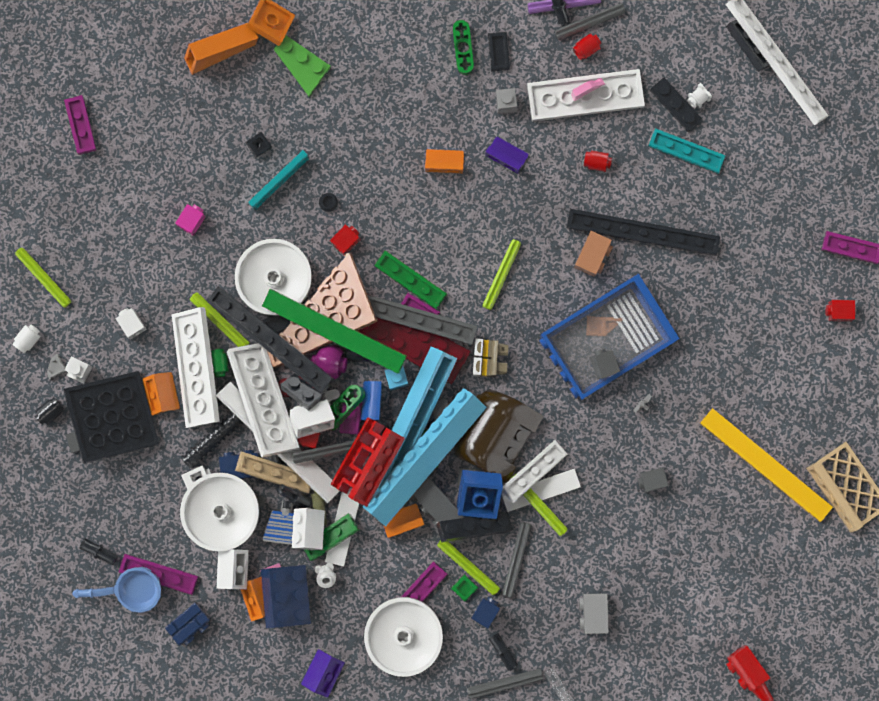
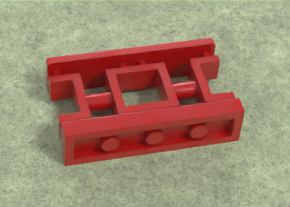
M369 417L366 419L331 482V486L345 494L352 487L348 497L366 507L405 440L404 437L388 428L385 429L381 436L380 434L385 426ZM370 452H371L372 454H371V456L369 457V459H368L366 465L364 466V468H363V470H362L361 468H362L363 464L365 463V461H366L368 455H369Z

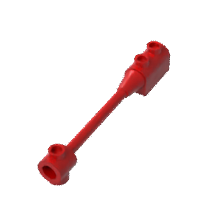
M743 645L727 657L729 662L726 666L732 674L736 672L739 675L740 679L737 681L743 690L748 688L761 701H773V697L765 684L770 677L749 647Z

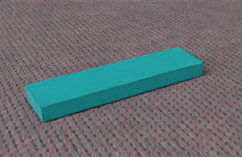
M656 128L648 145L650 148L719 174L726 156Z
M302 150L248 202L254 210H257L309 160L308 154Z

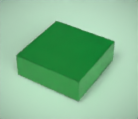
M464 574L451 589L465 602L478 587Z

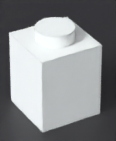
M132 308L122 310L116 318L130 340L147 330Z

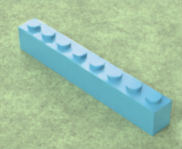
M430 347L392 431L404 437L405 440L381 483L386 480L392 473V470L398 466L421 437L457 358L434 347Z
M463 388L450 405L443 410L438 419L431 424L427 432L418 439L415 446L405 455L398 466L392 470V473L386 480L380 484L368 506L363 505V508L386 527L487 407L471 392Z

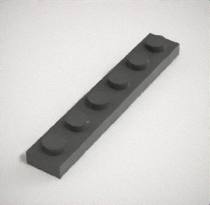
M367 294L376 318L469 345L473 344L478 326Z

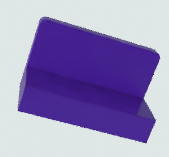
M495 137L491 146L487 148L485 156L518 174L528 158V153L499 137Z
M318 649L301 684L314 693L328 698L345 662Z

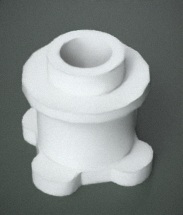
M700 83L693 93L688 94L689 99L687 101L693 108L697 107L700 109L705 101L709 102L712 95Z
M332 563L315 567V572L318 574L316 579L320 587L329 588L335 584L336 574L333 571L334 566Z

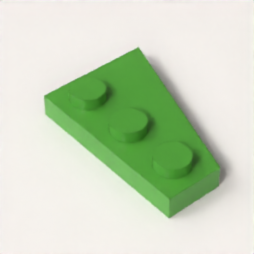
M286 35L280 46L276 45L274 48L275 53L308 97H310L331 66Z

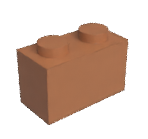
M590 231L574 268L593 277L596 276V273L601 274L605 265L602 260L604 256H609L613 248L610 245L612 240Z

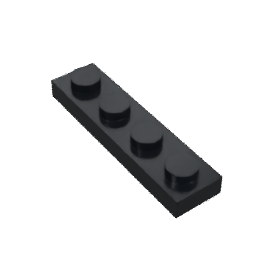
M508 512L498 513L497 519L466 517L439 521L436 524L441 543L509 533L513 530Z

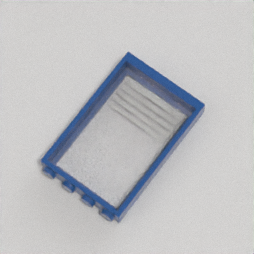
M637 274L540 334L541 339L539 342L545 350L548 348L551 356H549L554 366L558 365L561 369L560 376L564 382L568 381L571 385L570 391L574 398L582 400L674 343L679 337L644 281ZM602 348L612 350L620 372L603 379H597L589 357L595 355L594 351Z

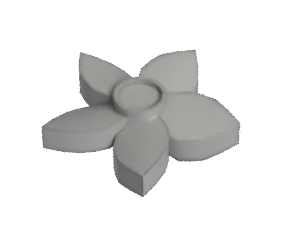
M648 394L638 403L633 411L637 413L641 408L648 410L649 407L646 403L649 402L652 396Z

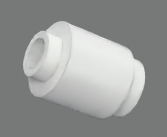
M31 324L29 327L25 325L14 338L15 342L13 345L23 353H26L27 350L30 351L41 337L38 334L40 331Z

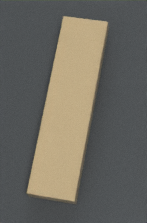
M240 452L235 471L278 485L283 484L291 489H299L300 492L309 494L311 487L290 467Z

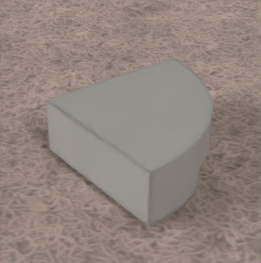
M56 354L50 360L47 370L49 380L66 372V367L59 354Z

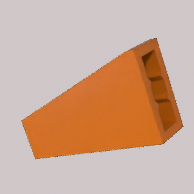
M248 23L190 43L184 59L193 75L255 46L259 34L246 27Z

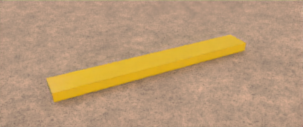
M713 408L700 422L703 427L819 522L833 508Z

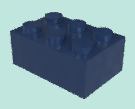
M306 565L261 569L266 628L311 624Z

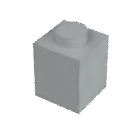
M515 88L496 90L498 114L516 112Z

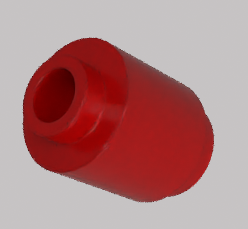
M590 33L575 43L572 49L579 60L587 59L601 49V41L596 34L592 35Z
M592 150L591 152L586 151L583 166L591 170L606 172V169L611 167L612 158L609 157V153Z

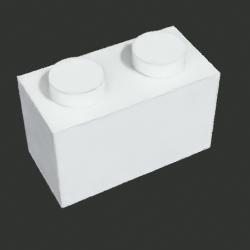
M328 400L318 402L309 411L302 405L290 410V421L297 438L334 428L335 418Z
M310 508L294 509L292 548L305 550L323 549L325 510Z
M230 549L218 551L217 588L247 589L249 550Z

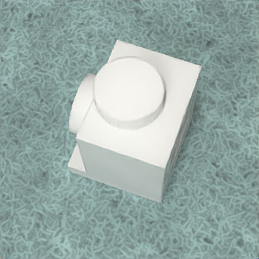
M71 356L65 371L68 372V377L84 384L92 366Z
M200 466L181 476L188 489L198 476L203 477L212 473L209 468L205 469L204 466Z

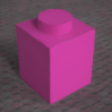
M187 204L175 224L194 236L205 219V215L202 213L203 209L195 204L193 206Z

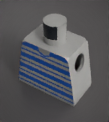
M282 500L281 512H271L263 541L292 545L294 515L292 513V503Z

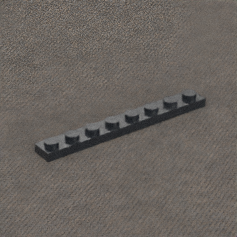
M571 208L566 227L589 233L593 231L600 235L717 256L720 236Z
M218 286L209 297L207 302L320 394H324L334 380L331 375L221 287Z

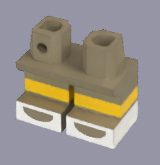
M475 338L473 376L496 377V375L507 374V363H497V356H508L509 345L499 344L498 341Z

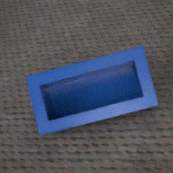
M382 381L363 382L365 398L362 401L361 421H366L369 417L380 422Z

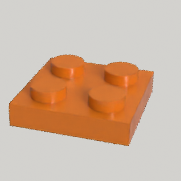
M260 0L246 27L280 46L295 14L272 0Z

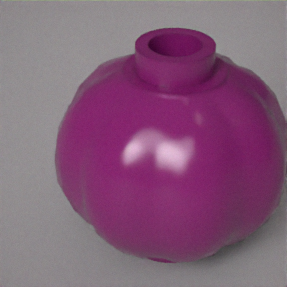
M335 345L322 347L317 354L312 355L311 359L331 375L334 380L339 378L341 373L346 372L348 360L345 358L343 350Z

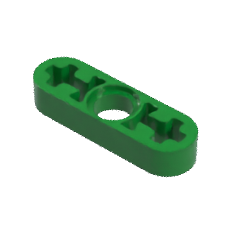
M458 20L453 25L456 65L460 74L468 75L474 68L470 27L466 21ZM459 25H462L463 28H466V30L463 31L464 38L461 39L460 32L458 30L456 31V29H459ZM465 43L469 49L466 52H460L458 45ZM463 57H466L467 64L471 65L468 66L467 70L460 67L463 65Z
M350 385L330 406L335 418L334 428L329 429L330 431L336 430L364 400L365 390L361 386ZM354 390L357 391V393H356V394L358 395L357 397H353V396H354V393H353ZM344 402L347 406L346 411L340 413L339 406Z

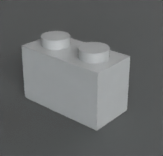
M583 594V598H579V609L583 610V618H580V630H584V634L608 633L607 594Z

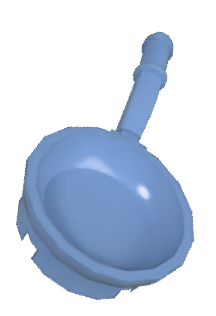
M135 567L123 572L114 587L76 589L72 595L75 598H93L115 594L123 607L130 611L141 613L149 611L157 605L161 597V583L159 577L151 572L152 570L145 567Z

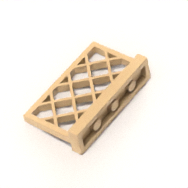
M844 442L806 468L850 533L859 530L864 524L879 515V509L872 508L873 498H879V488L847 442ZM843 448L848 453L847 461L838 459L839 451ZM826 460L834 461L833 470H826L822 463ZM837 463L847 464L845 474L836 472ZM851 465L857 466L859 469L858 477L849 475ZM835 476L845 477L844 487H838L835 484ZM849 479L858 480L857 490L847 489ZM862 481L868 482L871 486L870 493L860 491ZM847 492L856 494L855 504L847 501ZM860 495L869 496L868 507L858 505ZM858 508L867 510L866 518L862 521L857 515Z

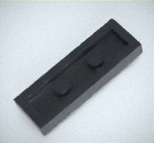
M737 19L730 22L726 28L756 70L759 72L769 67L770 64Z
M665 77L650 89V92L687 132L702 120L698 113Z

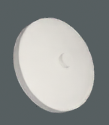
M266 239L253 244L241 255L235 269V285L241 299L251 309L264 315H278L262 307L269 289H273L302 303L307 297L312 283V272L306 256L298 247L281 239Z
M212 473L199 478L187 489L182 499L180 517L186 534L197 545L212 551H227L240 546L252 535L259 519V504L254 491L244 480L228 473Z
M410 597L393 598L379 605L369 617L364 633L365 647L373 663L388 674L402 677L419 674L430 667L440 653L443 640L441 623L435 612L424 602Z

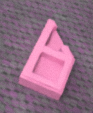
M602 78L588 81L573 89L571 96L576 101L605 85Z

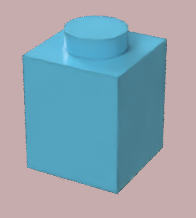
M403 366L398 374L389 369L384 370L390 391L409 386Z

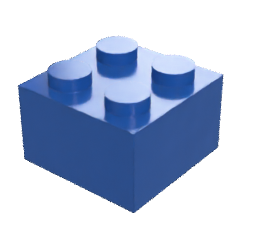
M462 470L457 498L458 515L497 519L503 489L501 474Z

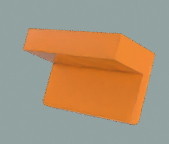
M427 149L425 172L463 174L464 151Z
M171 372L152 374L142 379L152 416L180 409Z
M413 504L398 511L387 526H384L387 538L424 526L418 505Z
M259 577L247 581V589H240L251 622L265 617L262 578Z

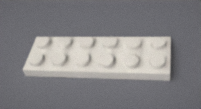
M640 69L527 83L532 122L644 108L645 106ZM598 78L603 79L605 85L576 101L573 100L571 96L573 89L588 81H595Z
M199 307L172 314L186 428L220 422L206 310L204 307Z
M259 343L228 349L227 355L261 457L298 450L299 445L267 350Z

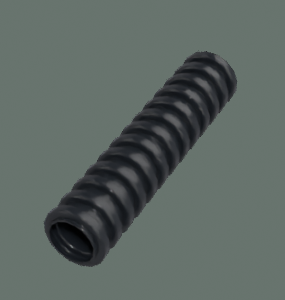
M232 411L230 415H226V419L223 418L221 423H217V427L214 426L212 431L209 430L208 435L205 434L203 439L200 438L199 443H195L194 447H190L191 450L186 451V455L181 456V459L189 468L193 469V465L199 464L198 461H202L203 456L206 457L208 452H212V448H216L217 444H221V440H225L226 436H230L229 433L231 431L234 432L235 428H239L240 423L243 424Z

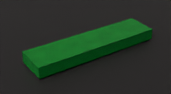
M387 251L383 252L374 267L436 310L447 295L446 292Z

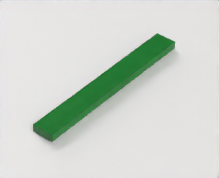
M269 289L262 304V307L397 374L400 373L407 358V355L273 289Z

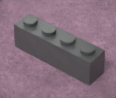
M429 477L410 497L413 501L418 500L422 504L419 508L426 516L430 514L435 519L432 522L435 526L439 521L465 518L458 515L457 508ZM465 539L449 542L452 545L456 543L459 546Z

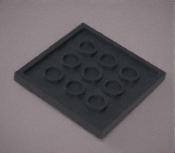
M139 371L63 389L83 464L159 445Z

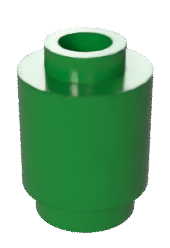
M224 349L211 350L214 377H225L226 373L229 372L227 353H225Z

